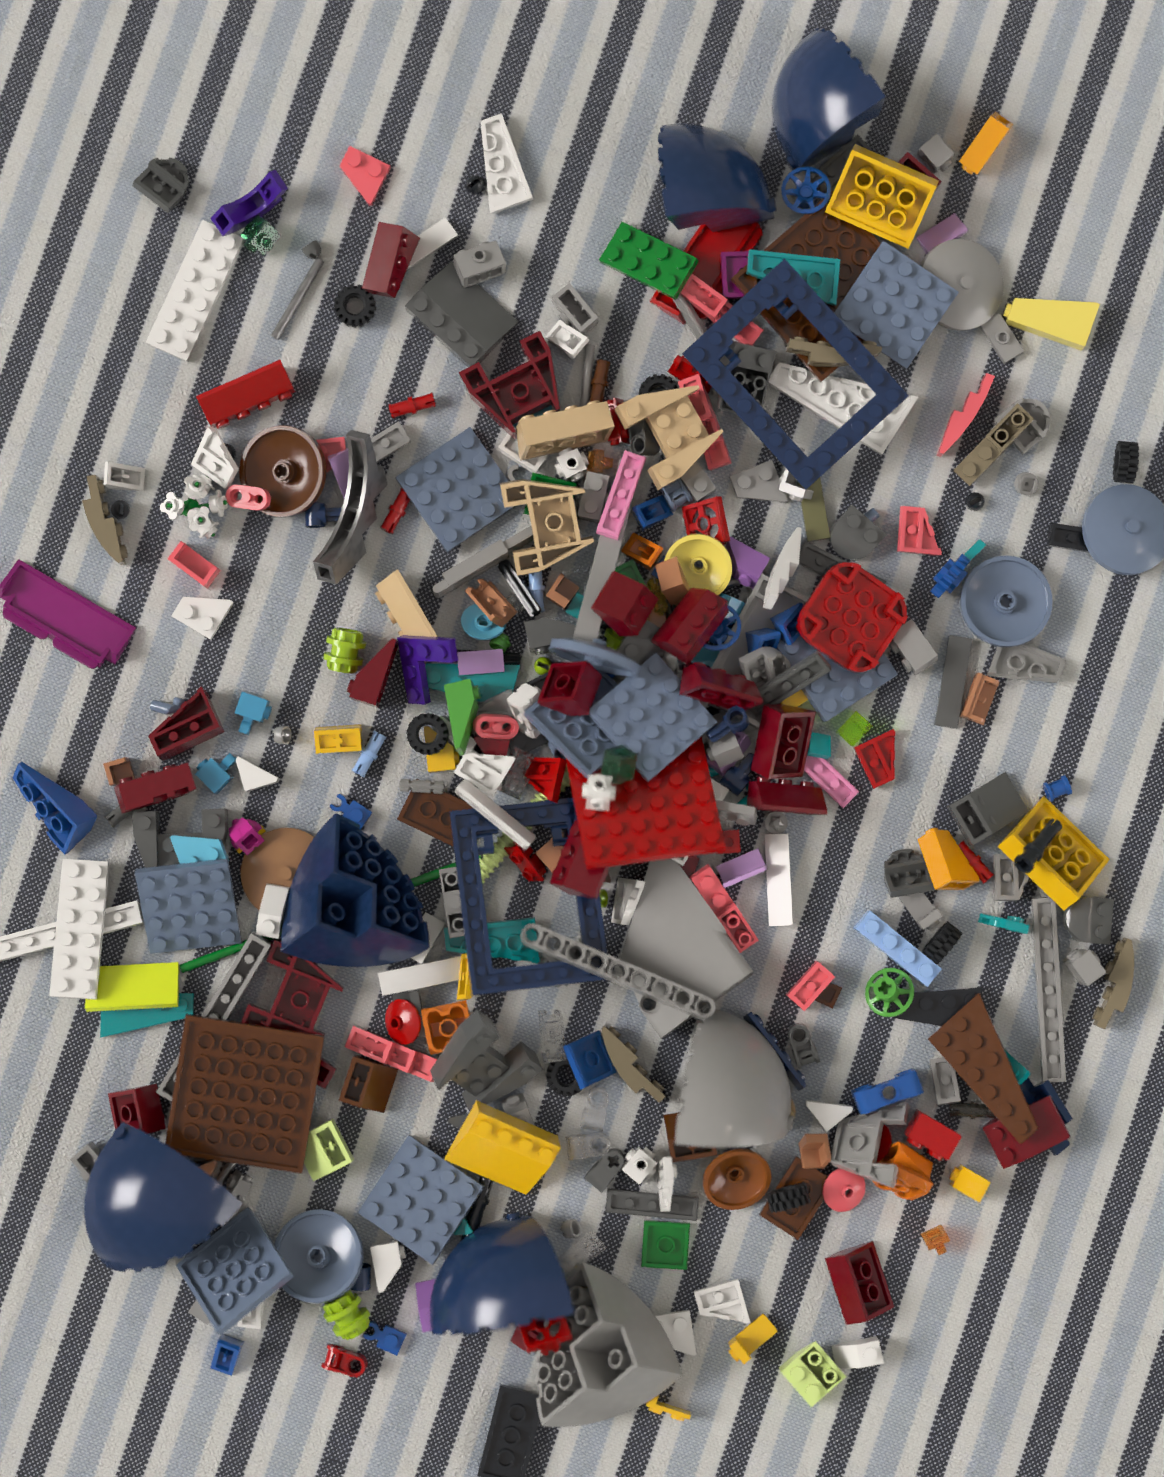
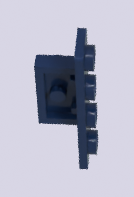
M752 1012L746 1014L743 1017L744 1020L760 1031L780 1057L788 1078L799 1091L805 1088L807 1084L804 1082L806 1080L804 1075L798 1069L795 1070L791 1064L790 1056L785 1051H781L777 1046L778 1042L774 1035L770 1032L767 1033L763 1027L762 1019Z
M1027 1078L1020 1085L1028 1104L1050 1095L1064 1124L1069 1123L1073 1119L1049 1080L1033 1085L1030 1079ZM1066 1139L1049 1149L1056 1156L1066 1149L1070 1143Z

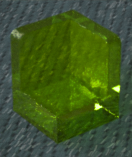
M855 711L838 728L836 733L850 746H854L873 726Z

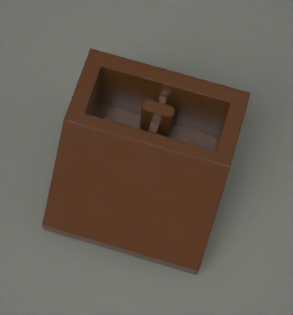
M354 1055L338 1101L384 1113L399 1069Z
M680 1112L663 1115L672 1163L717 1155L716 1147L675 1144L677 1117Z

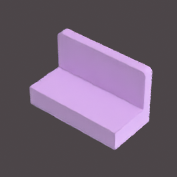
M759 848L716 866L724 888L767 870Z

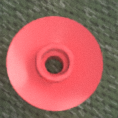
M840 1168L834 1170L826 1178L822 1192L825 1203L831 1209L838 1212H845L855 1208L865 1194V1180L862 1176Z

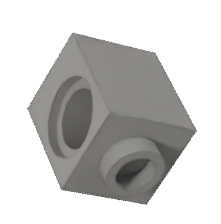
M938 134L921 146L917 153L934 174L939 170L944 172L953 163L951 161L954 156L953 151Z

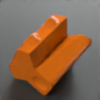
M466 1000L423 1008L421 1010L430 1055L442 1053L459 1025L471 1015Z
M900 1141L891 1144L889 1153L879 1163L895 1164L897 1166L898 1173L895 1188L873 1180L872 1182L875 1183L876 1187L892 1191L902 1199L914 1200L928 1194L933 1185L930 1179L933 1162Z

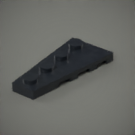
M982 987L915 992L910 1007L902 1014L892 1018L943 1026L978 993L981 994L983 999ZM910 994L898 996L903 1006L907 1003ZM890 1002L891 1012L901 1009L894 1002Z

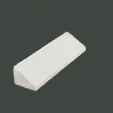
M446 218L418 235L420 240L408 269L458 237V234Z
M464 779L456 787L455 793L524 850H527L536 839L533 833L468 780Z
M788 833L766 834L764 839L769 926L793 925Z

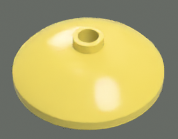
M690 534L678 539L669 548L664 561L677 556L689 588L708 589L717 595L725 590L732 575V561L729 552L720 541L705 534ZM701 561L703 566L698 568L695 566V562Z

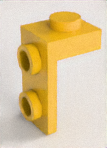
M761 1314L728 1341L731 1348L728 1352L736 1362L741 1360L745 1364L751 1359L750 1354L776 1334L777 1329L765 1314Z
M658 1396L645 1403L649 1407V1411L657 1414H662V1411L670 1413L671 1418L679 1421H684V1418L689 1420L691 1418L690 1411L657 1401Z

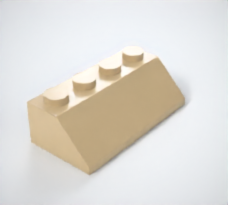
M595 400L582 407L572 405L565 408L564 411L556 412V410H549L541 416L527 415L522 417L516 427L520 461L558 453L570 447L576 449L607 442L614 428L607 401L600 402Z
M399 570L394 571L376 585L378 591L375 594L381 605L386 603L390 609L386 613L393 624L397 622L400 626L401 631L398 632L400 636L437 637Z

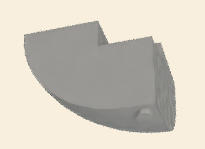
M707 1008L703 1014H707L709 1012V1008ZM715 1009L711 1016L701 1019L704 1021L703 1024H697V1030L691 1042L690 1053H693V1056H690L689 1062H686L683 1078L688 1081L687 1084H683L680 1095L681 1101L684 1102V1107L681 1108L680 1114L677 1117L675 1144L703 1147H744L778 1141L785 1137L789 1130L793 1129L794 1116H790V1084L784 1065L771 1044L754 1026L731 1013Z
M582 1263L566 1280L574 1314L565 1316L572 1339L560 1343L561 1348L557 1353L550 1350L548 1356L542 1355L540 1350H537L536 1362H539L537 1376H535V1384H539V1397L536 1398L542 1426L573 1427L619 1416L652 1400L683 1376L676 1353L667 1334L645 1303L631 1289L611 1274L595 1266ZM549 1320L545 1321L544 1328L549 1325ZM560 1322L552 1325L549 1330L551 1337L555 1336L559 1331Z

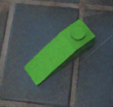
M471 679L444 685L454 745L460 756L465 754L473 728V721L479 708L477 699H481L478 685L475 686Z

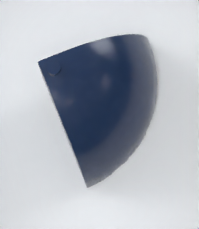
M823 27L811 32L792 50L781 68L774 87L772 99L773 124L780 146L787 156L785 159L791 170L799 167H811L849 143L856 129L879 116L886 98L872 75L868 74L866 76L863 73L862 62L857 57L849 55L852 53L851 49L843 41L837 43L835 41L837 39L836 35L829 30L825 31Z
M684 123L660 127L658 142L662 144V147L658 148L659 163L662 162L663 164L659 172L663 185H666V189H662L666 218L678 230L706 224L712 232L775 219L774 212L777 211L775 198L770 196L764 174L753 157L739 143L722 132L701 125Z
M335 813L322 826L304 853L294 875L285 905L281 952L325 965L371 967L403 961L430 948L427 922L423 921L421 914L423 906L413 892L415 887L408 874L404 875L397 866L399 861L389 849L384 850L373 834L368 836L359 829L360 825Z
M122 1122L115 1129L112 1137L100 1152L91 1171L85 1194L84 1219L90 1244L100 1261L107 1268L120 1272H125L126 1270L141 1272L142 1269L147 1267L151 1269L167 1265V1260L175 1256L180 1259L192 1252L195 1244L203 1241L206 1242L211 1238L209 1233L219 1224L224 1226L242 1203L220 1183L187 1158L147 1133Z
M520 1211L506 1214L507 1218L488 1223L476 1229L457 1244L441 1266L433 1286L430 1302L432 1334L444 1335L447 1334L446 1330H450L451 1335L482 1332L481 1328L492 1331L510 1328V1324L514 1326L528 1325L532 1322L533 1318H536V1320L545 1319L546 1321L574 1314L569 1290L556 1253L546 1233L534 1218L520 1214Z

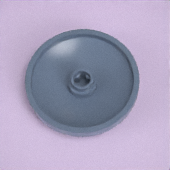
M1131 484L1115 485L1099 493L1089 503L1082 522L1084 542L1091 556L1103 568L1120 575H1137L1156 566L1164 558V505L1145 488Z
M998 556L980 563L966 578L960 594V609L967 627L980 640L997 647H1015L1029 642L1044 629L1052 611V592L1044 574L1029 561L1015 556Z
M558 638L552 639L550 642L549 651L571 662H589L597 671L631 678L638 677L640 666L619 651L607 647V642L593 638L591 642L582 639Z
M315 1209L298 1214L285 1224L274 1243L294 1275L282 1288L289 1295L303 1302L321 1304L338 1299L354 1285L362 1269L363 1245L357 1230L346 1218L332 1211Z

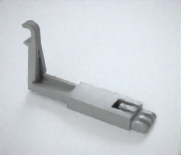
M513 465L509 468V481H515L512 474L518 471L519 465ZM531 526L504 542L501 539L442 573L443 580L433 586L434 596L441 598L497 566L501 561L509 559L510 553L534 540Z

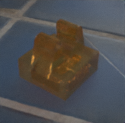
M595 449L589 451L587 471L601 474L603 469L613 468V459L604 457V450Z
M941 1224L920 1234L929 1251L935 1249L938 1255L947 1252L944 1244L950 1240Z

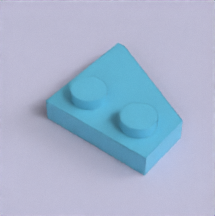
M170 836L180 864L228 858L221 839Z

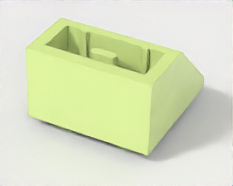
M334 1119L309 1131L304 1164L313 1181L340 1169L354 1160Z
M816 1341L797 1351L779 1367L780 1372L810 1407H813L846 1377Z

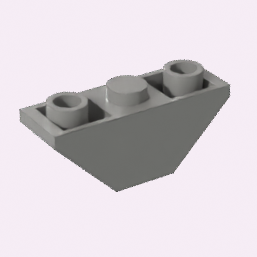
M456 867L440 869L439 874L449 938L464 936Z

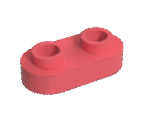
M244 485L230 486L225 496L227 503L232 507L257 511L267 509L271 502V496L266 489ZM239 493L242 494L241 500H238ZM260 495L263 498L261 503L258 501Z
M483 713L478 715L473 721L474 731L482 738L508 740L515 737L519 731L518 722L510 715ZM486 721V725L481 727V724ZM505 723H508V726L505 729H502V726Z

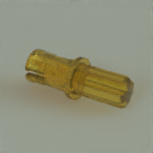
M651 578L647 582V588L659 599L654 607V611L659 613V615H663L664 612L668 611L666 597L661 591L659 579L655 578L656 584H654L653 578Z

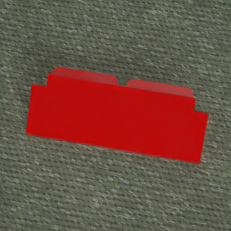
M758 223L712 232L706 224L700 225L683 250L699 260L692 274L723 295L721 252L754 250L763 236V231ZM656 291L650 302L685 325L686 321L673 299ZM693 306L700 319L708 318Z

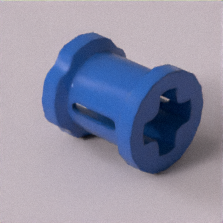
M1065 775L1052 783H1043L1045 794L1050 802L1064 794H1072L1070 783Z

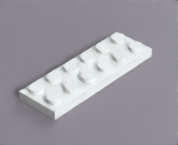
M202 220L146 340V344L183 361H189L244 243V238L234 233L223 237L214 224Z
M63 859L50 997L97 1000L110 867L108 861Z

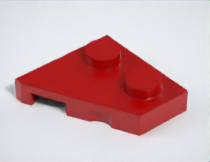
M894 729L854 747L873 789L895 779Z
M528 757L523 780L545 795L549 801L558 803L566 760L562 758Z

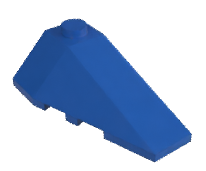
M18 763L12 777L26 801L33 803L37 811L35 814L37 819H42L49 829L46 833L50 840L64 855L69 853L91 831L97 815L79 797L25 763Z

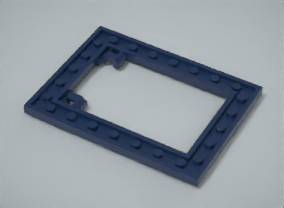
M785 258L682 353L805 489L809 488L909 397L904 389ZM787 297L794 303L790 308L783 302ZM772 306L786 320L799 309L876 394L808 457L731 373L742 362L729 347L734 342L732 339L765 308L769 310ZM724 355L730 361L727 366L720 361Z
M573 798L558 799V803L547 800L500 806L524 827L543 825L544 828H551L553 847L565 846L568 837L562 838L561 830H567L569 836L570 829L575 820H577ZM475 809L450 811L472 996L605 980L563 961L493 969L479 855L494 854L492 834H498L500 829ZM478 839H483L484 847L477 846ZM600 894L597 899L576 896L581 943L607 954ZM592 957L590 964L598 969L601 968L602 961L598 957Z

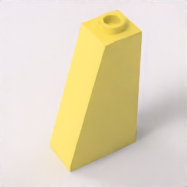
M1015 298L1011 304L1007 303L1003 316L1006 317L1005 322L1009 326L1082 350L1086 346L1100 304L1096 302Z

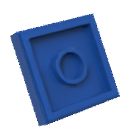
M600 1030L563 1046L580 1089L617 1073L607 1052Z

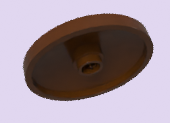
M278 425L262 430L250 440L241 457L239 466L240 483L244 486L264 488L269 492L271 496L270 505L261 512L270 516L292 517L305 512L317 501L326 481V461L321 447L310 434L296 427ZM261 495L258 498L259 503L263 500Z

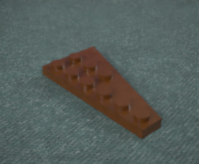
M978 993L928 1040L1020 1144H1023L1039 1128L1013 1072L1012 1065L999 1035H997L992 1019L987 1012L982 996Z

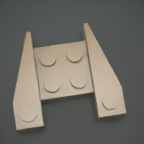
M698 385L637 395L614 409L625 430L646 420L666 459L647 470L657 490L681 478L723 433V430L720 429L709 435L688 396L699 389Z
M526 479L500 483L504 508L527 504L535 547L513 551L517 576L540 572L594 542L592 536L580 538L573 495L585 493L583 487Z

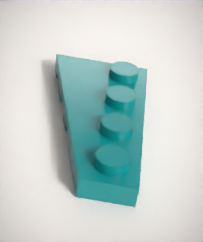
M759 250L748 251L746 274L763 279L785 258L825 303L836 306L840 259Z
M426 663L425 668L430 689L445 692V684L471 679L475 686L478 685L481 699H477L478 702H484L508 689H512L513 693L520 665H504L505 672L459 675L458 664Z
M535 917L487 922L491 957L539 963V951L525 946L520 938L525 926L536 924ZM448 926L444 927L446 951L466 953L465 937L449 938ZM526 931L525 935L529 941L537 940L536 931Z
M179 993V1007L101 1011L100 1038L184 1019L186 1014L194 1015V993Z

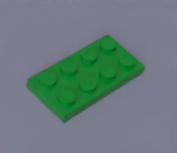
M621 222L599 259L602 264L674 300L678 298L699 262L696 257L624 222Z

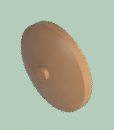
M295 828L274 829L261 835L265 841L258 847L255 846V849L249 855H244L241 865V882L247 898L254 907L260 910L267 883L291 887L303 855L314 839L313 835Z

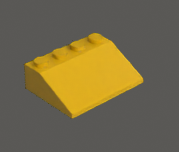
M855 144L825 213L909 249L939 180Z
M1043 796L1007 834L998 847L1014 862L1016 856L1023 853L1024 846L1035 840L1050 819H1054V822L1058 820L1062 824V829L1044 849L1043 858L1034 864V869L1030 873L1025 874L1058 906L1066 910L1080 899L1110 859Z
M476 1100L444 1159L527 1195L551 1167L561 1149V1145L557 1135Z

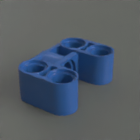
M915 1069L905 1070L895 1074V1078L876 1085L867 1084L851 1090L858 1112L861 1115L867 1114L883 1106L924 1093L917 1071ZM892 1086L894 1088V1095L888 1099L884 1098V1088Z

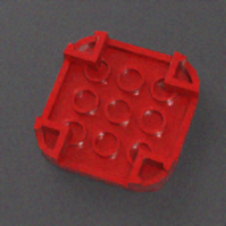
M843 562L832 566L826 572L801 609L796 629L808 644L842 668L850 672H865L873 669L879 663L878 660L902 624L906 623L908 618L907 607L904 601L905 598L899 592L896 593L861 568V565L855 562Z

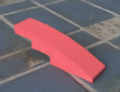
M691 274L680 293L714 323L733 307L727 298L694 274ZM751 321L734 339L741 343L754 345L762 334L763 329Z
M986 373L978 393L970 391L967 395L962 412L954 410L951 413L937 456L941 457L960 438L975 418L989 392L995 377L994 375Z
M700 374L678 381L680 388L699 386V389L688 397L708 434L711 435L720 430L717 417ZM721 434L704 452L710 471L732 463L724 437Z
M352 1027L345 1048L406 1073H411L427 1081L434 1082L430 1070L437 1061L436 1058L359 1027Z

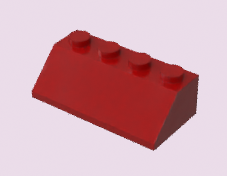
M277 360L197 395L196 398L210 426L221 429L230 424L229 421L235 418L241 420L250 416L251 411L256 409L262 411L269 408L271 403L276 400L282 402L290 399L292 393H295V389L281 360Z

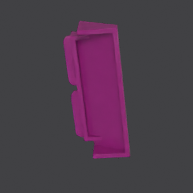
M19 559L0 584V598L6 601L3 604V617L39 639L44 640L47 637L52 639L53 647L91 669H95L97 666L101 668L105 659L115 665L136 631V627Z

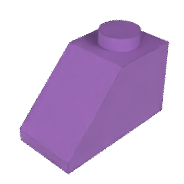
M730 536V541L726 543L725 548L731 557L732 576L741 585L754 589L770 558Z
M436 1279L415 1283L422 1332L431 1331L430 1302Z

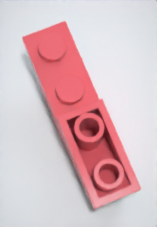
M709 864L689 876L740 953L759 941Z

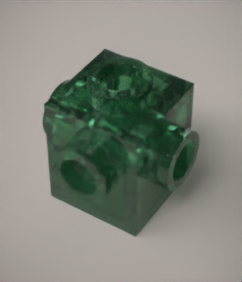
M258 215L245 226L244 231L240 234L246 241L243 245L254 254L257 251L263 256L273 248L276 241L282 236L268 221Z
M623 745L605 749L601 774L612 777V783L622 784L623 782L633 780L637 754Z

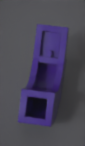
M276 170L270 171L249 193L236 201L222 205L211 217V220L223 237L235 233L252 224L274 208L282 200L281 196L288 187Z

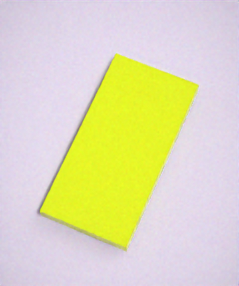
M179 962L100 966L97 1000L85 999L86 1012L179 1007Z

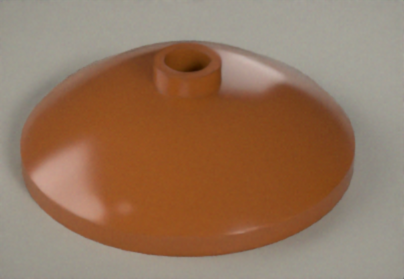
M747 1149L730 1150L717 1156L708 1165L703 1176V1188L707 1198L717 1207L727 1210H739L755 1204L766 1194L771 1183V1170L767 1161L757 1152Z

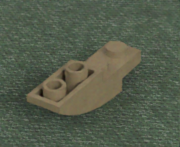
M794 337L787 344L786 352L808 356L807 365L817 367L849 365L828 342L817 341V343H810L806 338ZM863 341L862 343L874 357L878 356L882 351V347L877 346L875 342Z
M1017 403L953 471L970 487L1018 438L1034 418Z
M97 475L87 476L91 499L82 500L88 522L96 538L107 553L120 565H125V558H128L126 545L121 543L120 536L124 535L121 522L117 523L114 517L107 518L110 515L108 502H104L103 493H106L104 481L100 480Z
M1123 938L1122 941L1119 940L1113 950V953H1115L1113 961H1109L1104 969L1106 971L1104 979L1112 984L1105 988L1102 995L1104 1001L1101 1007L1098 1006L1092 1017L1094 1019L1093 1025L1101 1029L1106 1028L1114 1010L1124 1012L1130 996L1134 977V950L1132 940L1128 938Z
M604 1025L601 1028L603 1040L609 1057L619 1075L636 1094L643 1087L660 1103L665 1098L663 1093L665 1088L656 1080L651 1082L646 1077L648 1072L639 1064L636 1067L633 1065L638 1059V1056L635 1054L638 1050L628 1041L624 1044L619 1039L621 1034L612 1026L607 1028Z

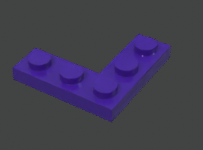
M402 635L397 639L408 704L426 705L431 702L424 661L446 663L458 661L455 638Z

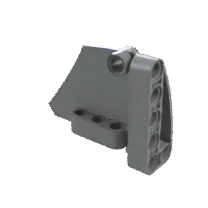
M672 859L650 861L644 879L645 886L634 911L620 960L710 997L715 1002L753 974V970L730 940L725 928L681 866ZM634 976V984L639 987L644 986L645 979L643 976ZM656 984L655 992L660 996H664L666 988L662 984ZM634 992L641 1012L661 1039L693 1018L689 1014L658 1001H655L656 1007L653 1010H645L643 1003L651 998ZM684 993L677 994V1002L681 1005H686L688 1001L687 996ZM705 1002L698 1004L700 1012L708 1007V1004Z

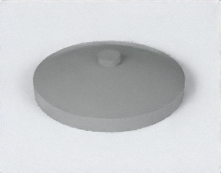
M952 239L938 244L926 254L920 266L959 292L938 322L940 326L950 330L965 331L979 327L993 317L1002 300L1003 277L996 259L985 247L968 239Z

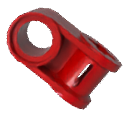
M327 1344L328 1352L326 1359L321 1364L323 1369L351 1377H358L366 1370L368 1362L363 1354L348 1350L339 1345ZM351 1360L360 1361L362 1369L358 1371L352 1369L350 1365Z

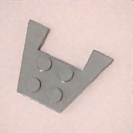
M902 1102L899 1103V1106L890 1109L887 1106L880 1108L879 1112L859 1114L842 1119L837 1125L831 1164L840 1169L895 1188L898 1173L897 1166L895 1164H876L883 1125H906L910 1108L909 1104Z

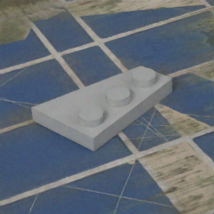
M1028 644L1015 647H997L987 676L1057 683L1066 660Z

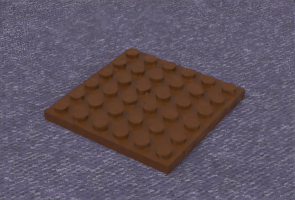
M822 199V200H821L817 205H815L814 207L820 205V204L823 202L824 199ZM828 201L821 210L805 214L763 251L840 259L836 306L826 303L835 312L881 243L871 232L825 213L829 204ZM747 265L731 278V281L744 296L762 280L746 274ZM788 297L783 301L788 308L794 304ZM774 306L769 310L765 308L760 313L786 344H788L790 339H794V337L806 338L810 343H817V341L828 342L799 309L787 320ZM855 335V337H856L861 343H863L864 340H862L861 338H859L858 336ZM796 354L820 383L838 368L807 365L808 356Z
M186 1014L165 1145L185 1156L302 1174L324 1035Z

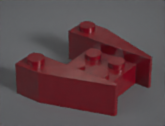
M540 331L520 340L521 348L528 362L489 381L479 362L459 372L460 378L471 399L514 440L517 439V433L513 424L519 422L522 417L533 415L550 405L553 406L556 412L561 411L551 351Z
M275 939L266 962L286 969L287 972L272 1009L269 1011L249 1003L241 1022L325 1035L324 1032L314 1029L315 1023L330 987L341 992L344 987L315 962L281 952V941Z

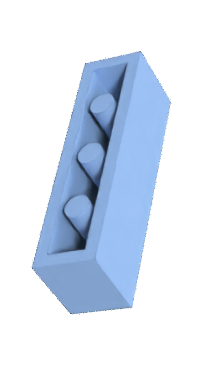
M867 910L854 926L857 932L922 985L928 987L942 970L873 912Z

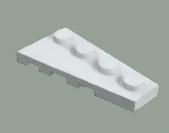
M502 113L482 120L481 131L490 215L531 201L533 197Z

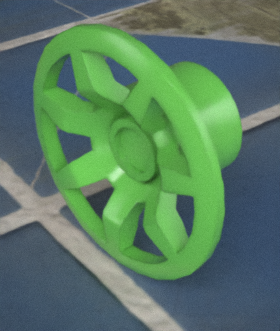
M884 968L873 974L867 982L865 998L870 1009L876 1014L883 1017H895L910 1007L914 998V985L905 972L896 968ZM893 972L900 974V976L893 980L887 973ZM883 974V977L879 978L875 983H873L877 977ZM903 978L907 980L910 989L899 988L898 985L901 984ZM871 987L874 988L876 995L873 999H870ZM910 994L907 1003L903 1006L898 996ZM882 1000L884 1002L883 1012L876 1009L873 1004ZM890 1002H894L901 1008L896 1012L888 1013Z

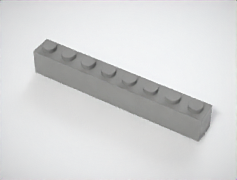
M256 932L250 934L202 1014L203 1017L228 1020L272 947L273 942L263 936L256 935ZM179 1055L156 1093L171 1102Z

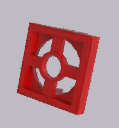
M716 496L681 507L687 535L696 534L695 530H698L702 534L711 536L710 530L712 526L718 524L719 529L714 538L723 545L730 541L722 496ZM705 509H713L716 517L710 518V516L706 515ZM698 512L699 516L694 523L695 515ZM703 517L708 521L706 530H702L700 526V521Z
M565 1316L549 1320V1325L545 1328L537 1327L536 1322L538 1320L536 1318H533V1322L528 1325L519 1326L527 1353L540 1350L542 1355L548 1356L550 1350L557 1353L561 1348L560 1343L572 1339ZM560 1322L559 1331L555 1336L551 1337L549 1330L553 1324ZM534 1330L541 1332L544 1339H534L528 1332Z

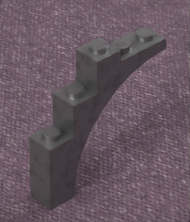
M350 430L346 434L349 472L342 510L331 537L313 561L317 579L332 584H337L367 553L362 534L377 519L373 500L388 485L384 466L377 465L370 434Z

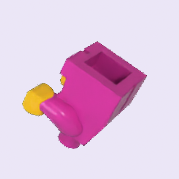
M243 817L234 819L232 826L228 829L231 845L239 854L243 851L246 855H249L255 849V846L258 847L265 841L261 835L266 830L262 825L251 819L246 820Z

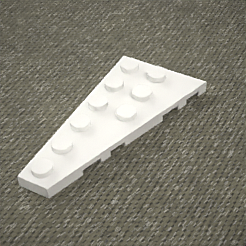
M781 362L774 369L768 383L837 428H840L876 395L865 383L828 376L820 383L811 371ZM911 395L906 398L859 442L882 455L918 397Z

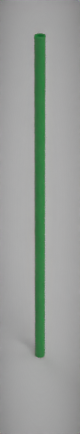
M454 862L411 878L414 887L435 880L440 878V869L456 867V864ZM263 936L264 938L268 939L269 941H271V940H273V939H276V938H271V937H265V936ZM247 940L180 964V970L182 973L236 954L241 951Z

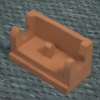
M478 579L477 581L480 586L477 589L468 587L465 592L491 622L502 628L518 611L491 581L487 582L484 579Z
M979 672L976 673L959 717L984 725L999 681Z

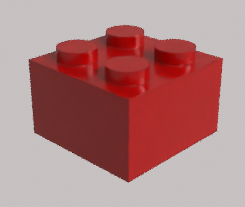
M916 1109L903 1132L908 1136L906 1141L919 1149L925 1146L928 1148L926 1152L939 1161L942 1158L949 1161L962 1138L957 1132Z

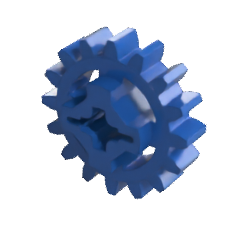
M961 554L956 561L950 558L933 578L937 583L930 592L937 598L945 591L951 594L968 574L964 569L971 560L964 554Z

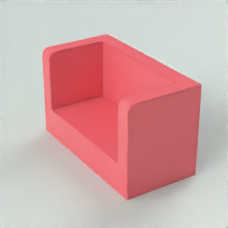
M180 541L168 557L169 561L207 589L221 571L182 541Z
M815 961L787 992L786 996L805 1011L835 976L821 963Z

